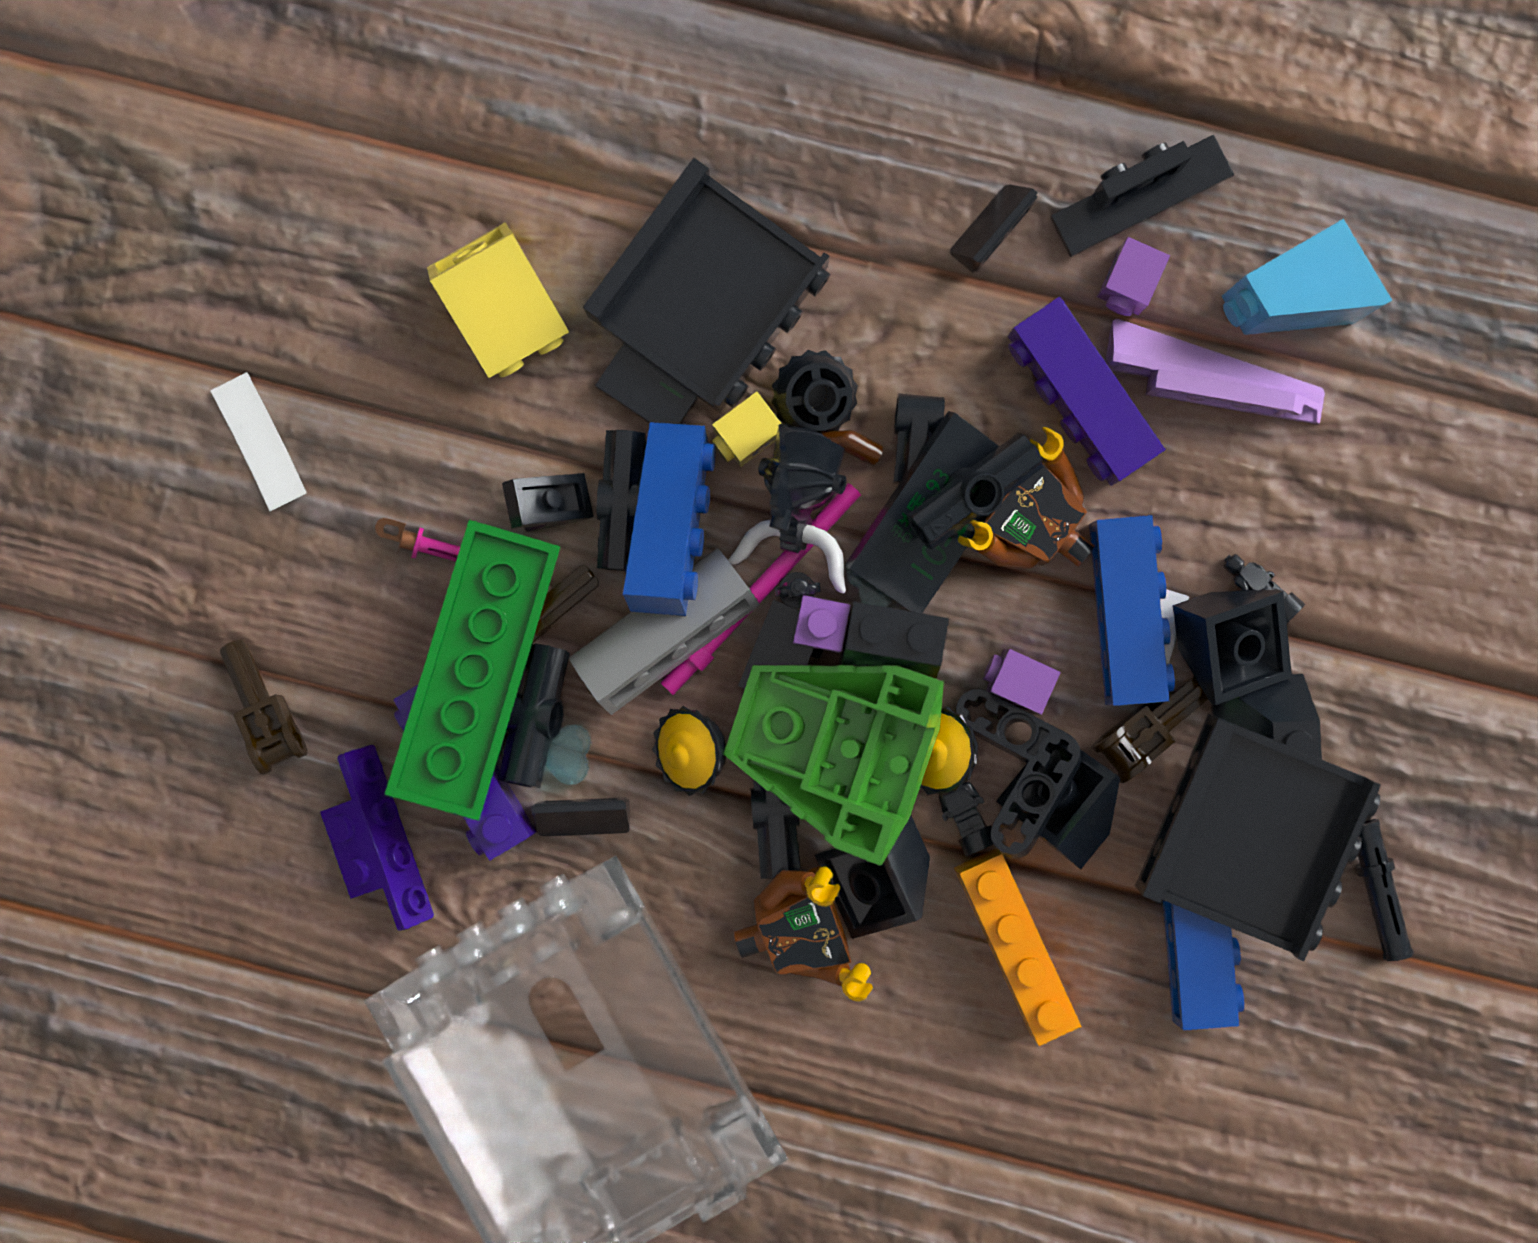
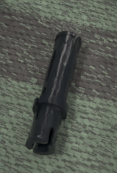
M1366 819L1359 835L1361 847L1357 855L1359 864L1356 865L1357 875L1364 879L1383 951V960H1404L1412 957L1414 951L1411 948L1392 871L1395 870L1394 860L1387 856L1379 819Z

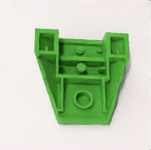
M753 665L724 755L765 790L771 791L791 808L790 810L801 820L805 819L825 836L824 839L836 849L882 865L912 813L940 729L944 681L901 666Z

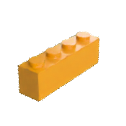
M993 849L954 867L1026 1027L1037 1045L1041 1046L1082 1027L1003 855L996 849Z

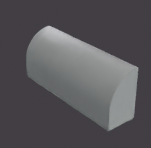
M718 548L693 565L692 572H697L698 589L696 599L688 600L686 616L630 612L569 657L576 672L596 701L611 715L760 605L751 590Z

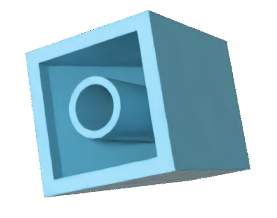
M1344 219L1245 275L1221 296L1225 302L1223 309L1226 317L1234 327H1240L1244 335L1354 324L1392 301Z

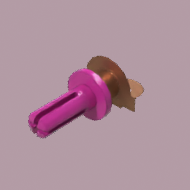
M381 518L375 525L378 536L400 542L399 548L413 551L411 558L416 559L419 551L455 562L457 560L460 546L422 536L424 528L419 527L418 534L405 530L406 523L389 518ZM388 524L398 527V535L393 536L384 533V526Z

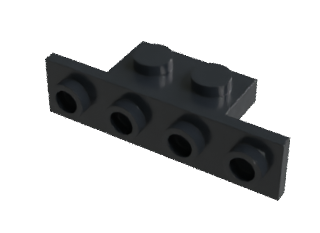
M1214 134L1189 147L1186 146L1184 141L1170 148L1166 142L1156 145L1142 154V162L1130 168L1127 167L1126 163H1121L1104 172L1100 176L1102 181L1091 196L1052 214L1050 218L1069 256L1073 257L1233 177L1234 172Z

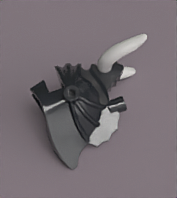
M778 424L772 458H762L758 468V473L764 477L765 486L771 495L769 505L771 506L772 517L770 520L759 522L747 531L734 553L728 559L731 565L739 564L747 559L762 540L771 536L780 537V549L799 553L801 549H806L807 544H812L824 552L828 564L829 578L834 588L840 593H845L843 553L835 538L825 530L811 526L812 519L810 516L812 511L826 504L835 493L842 494L844 492L847 479L846 476L839 474L845 448L834 443L823 434L808 428L788 427V424Z

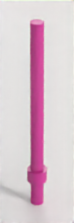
M847 483L844 492L837 494L814 518L811 526L827 532L861 496L860 492L850 483ZM807 544L806 549H801L799 553L784 550L752 584L749 589L759 604L814 545ZM750 613L674 668L660 683L674 695L698 669L703 671L714 660L712 654Z

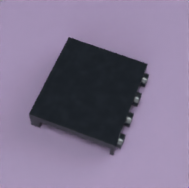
M693 158L585 303L583 309L588 318L714 410L721 413L726 405L734 408L744 396L749 387L744 381L755 367L761 371L776 351V348L771 344L781 330L788 334L797 324L804 312L799 306L806 296L810 293L816 297L831 276L826 271L830 256L825 252L821 257L711 178L709 168L696 158Z
M1208 713L1135 887L1146 898L1161 903L1162 900L1287 950L1298 960L1304 962L1308 952L1314 951L1320 943L1323 934L1321 922L1327 908H1332L1340 897L1342 890L1340 878L1347 863L1351 864L1359 853L1361 847L1359 835L1366 819H1372L1379 807L1381 797L1378 791L1381 784Z

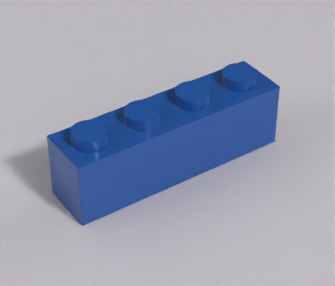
M654 422L649 424L623 596L630 612L686 616L688 600L696 599L698 574L697 572H692L694 557H701L704 547V530L699 528L700 514H707L710 504V487L705 486L706 472L714 471L716 461V446L709 443L705 426Z
M1153 515L1096 520L1089 524L1090 542L1095 545L1091 553L1105 705L1118 706L1169 701V691H1174L1175 675L1172 664H1166L1164 645L1170 644L1171 631L1168 618H1162L1160 599L1166 598V579L1164 573L1157 570L1156 554L1162 551L1160 527L1153 526Z
M1163 900L1172 1022L1182 1030L1239 1026L1238 1012L1244 1011L1245 1003L1242 987L1240 984H1236L1235 966L1240 965L1241 953L1237 938L1232 937V929Z

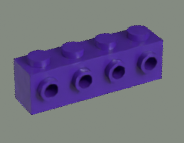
M1060 296L1012 329L1008 335L1011 341L1008 344L1010 353L1021 367L1028 366L1037 379L1034 382V386L1038 394L1047 405L1050 406L1054 403L1063 416L1060 424L1064 432L1073 443L1076 444L1080 441L1090 456L1086 459L1087 464L1098 480L1102 482L1106 479L1109 485L1112 486L1166 450Z
M418 685L393 699L399 709L394 712V715L403 731ZM497 764L480 820L463 817L470 830L466 831L470 845L479 856L485 853L489 861L537 833L509 784L498 780L500 769Z

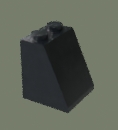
M853 602L850 605L838 666H901L936 679L942 664L949 618Z

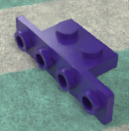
M368 745L338 755L337 759L352 800L320 811L350 899L383 888L398 931L409 929L433 918L434 912L393 797L385 795L388 782L375 746Z

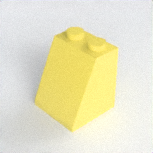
M506 222L427 267L430 282L488 378L497 373L501 378L514 373L524 365L523 358L537 350L540 355L554 350L563 343L562 336L569 333Z

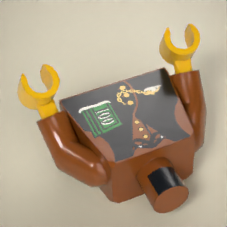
M1047 427L1042 428L1047 435L1044 446H1041L1032 439L1029 440L1036 446L1043 458V468L1004 496L1001 506L995 512L989 514L984 522L970 521L969 524H972L975 529L971 540L962 536L958 537L960 545L976 549L997 566L1030 569L1037 564L1043 566L1049 563L1058 551L1079 567L1095 547L1093 543L1074 530L1087 513L1086 509L1082 506L1084 494L1074 467L1062 450V436Z
M818 866L808 871L783 870L779 872L763 889L760 895L754 899L757 924L734 931L736 945L741 957L744 958L767 951L776 973L781 975L791 973L821 979L842 986L844 994L853 1001L865 1000L873 989L872 984L865 983L871 975V971L868 965L864 963L856 964L852 970H850L848 963H851L847 937L834 904V900L841 887L838 884H828L832 877L831 870L827 867Z

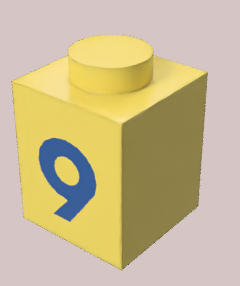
M756 391L712 424L717 436L711 441L727 463L734 458L742 467L776 441L778 424H781V422Z

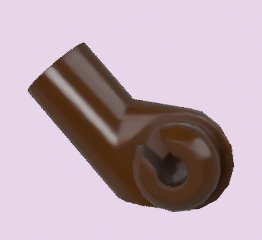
M853 430L821 433L834 443L844 447V453H848L872 466L879 461L883 453L882 445Z

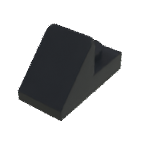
M585 473L517 478L502 483L511 529L524 528L525 531L531 532L594 517Z

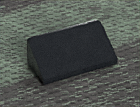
M1010 184L1004 186L951 247L950 254L972 273L974 271L977 272L1032 208L1038 197L1036 196L1038 192L1033 188Z
M627 797L539 801L532 806V815L537 832L543 837L627 833L630 830V806Z

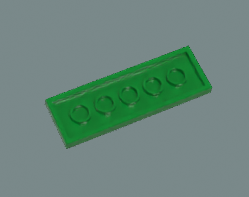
M473 520L468 521L385 795L470 819L480 820L561 546Z

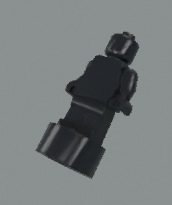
M1229 554L1225 558L1224 568L1232 575L1237 574L1233 579L1234 584L1242 591L1272 589L1284 591L1271 581L1275 576L1272 571L1267 572L1263 566L1255 562L1244 566L1245 561L1237 554L1232 556ZM1284 591L1286 621L1289 623L1306 604L1293 592L1288 595Z
M802 572L788 574L782 579L779 587H775V596H780L784 604L795 609H800L803 595L814 597L816 593L821 592L820 582L814 583L808 575Z
M970 782L963 783L958 792L951 791L944 797L939 795L943 813L942 818L944 821H947L948 818H954L962 837L958 841L966 857L994 844L991 839L992 825L987 826L977 808L979 803L983 804L985 800Z

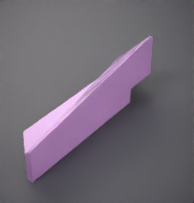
M1115 319L1111 324L1105 362L1111 371L1148 377L1146 395L1320 424L1325 395L1321 387L1120 319Z

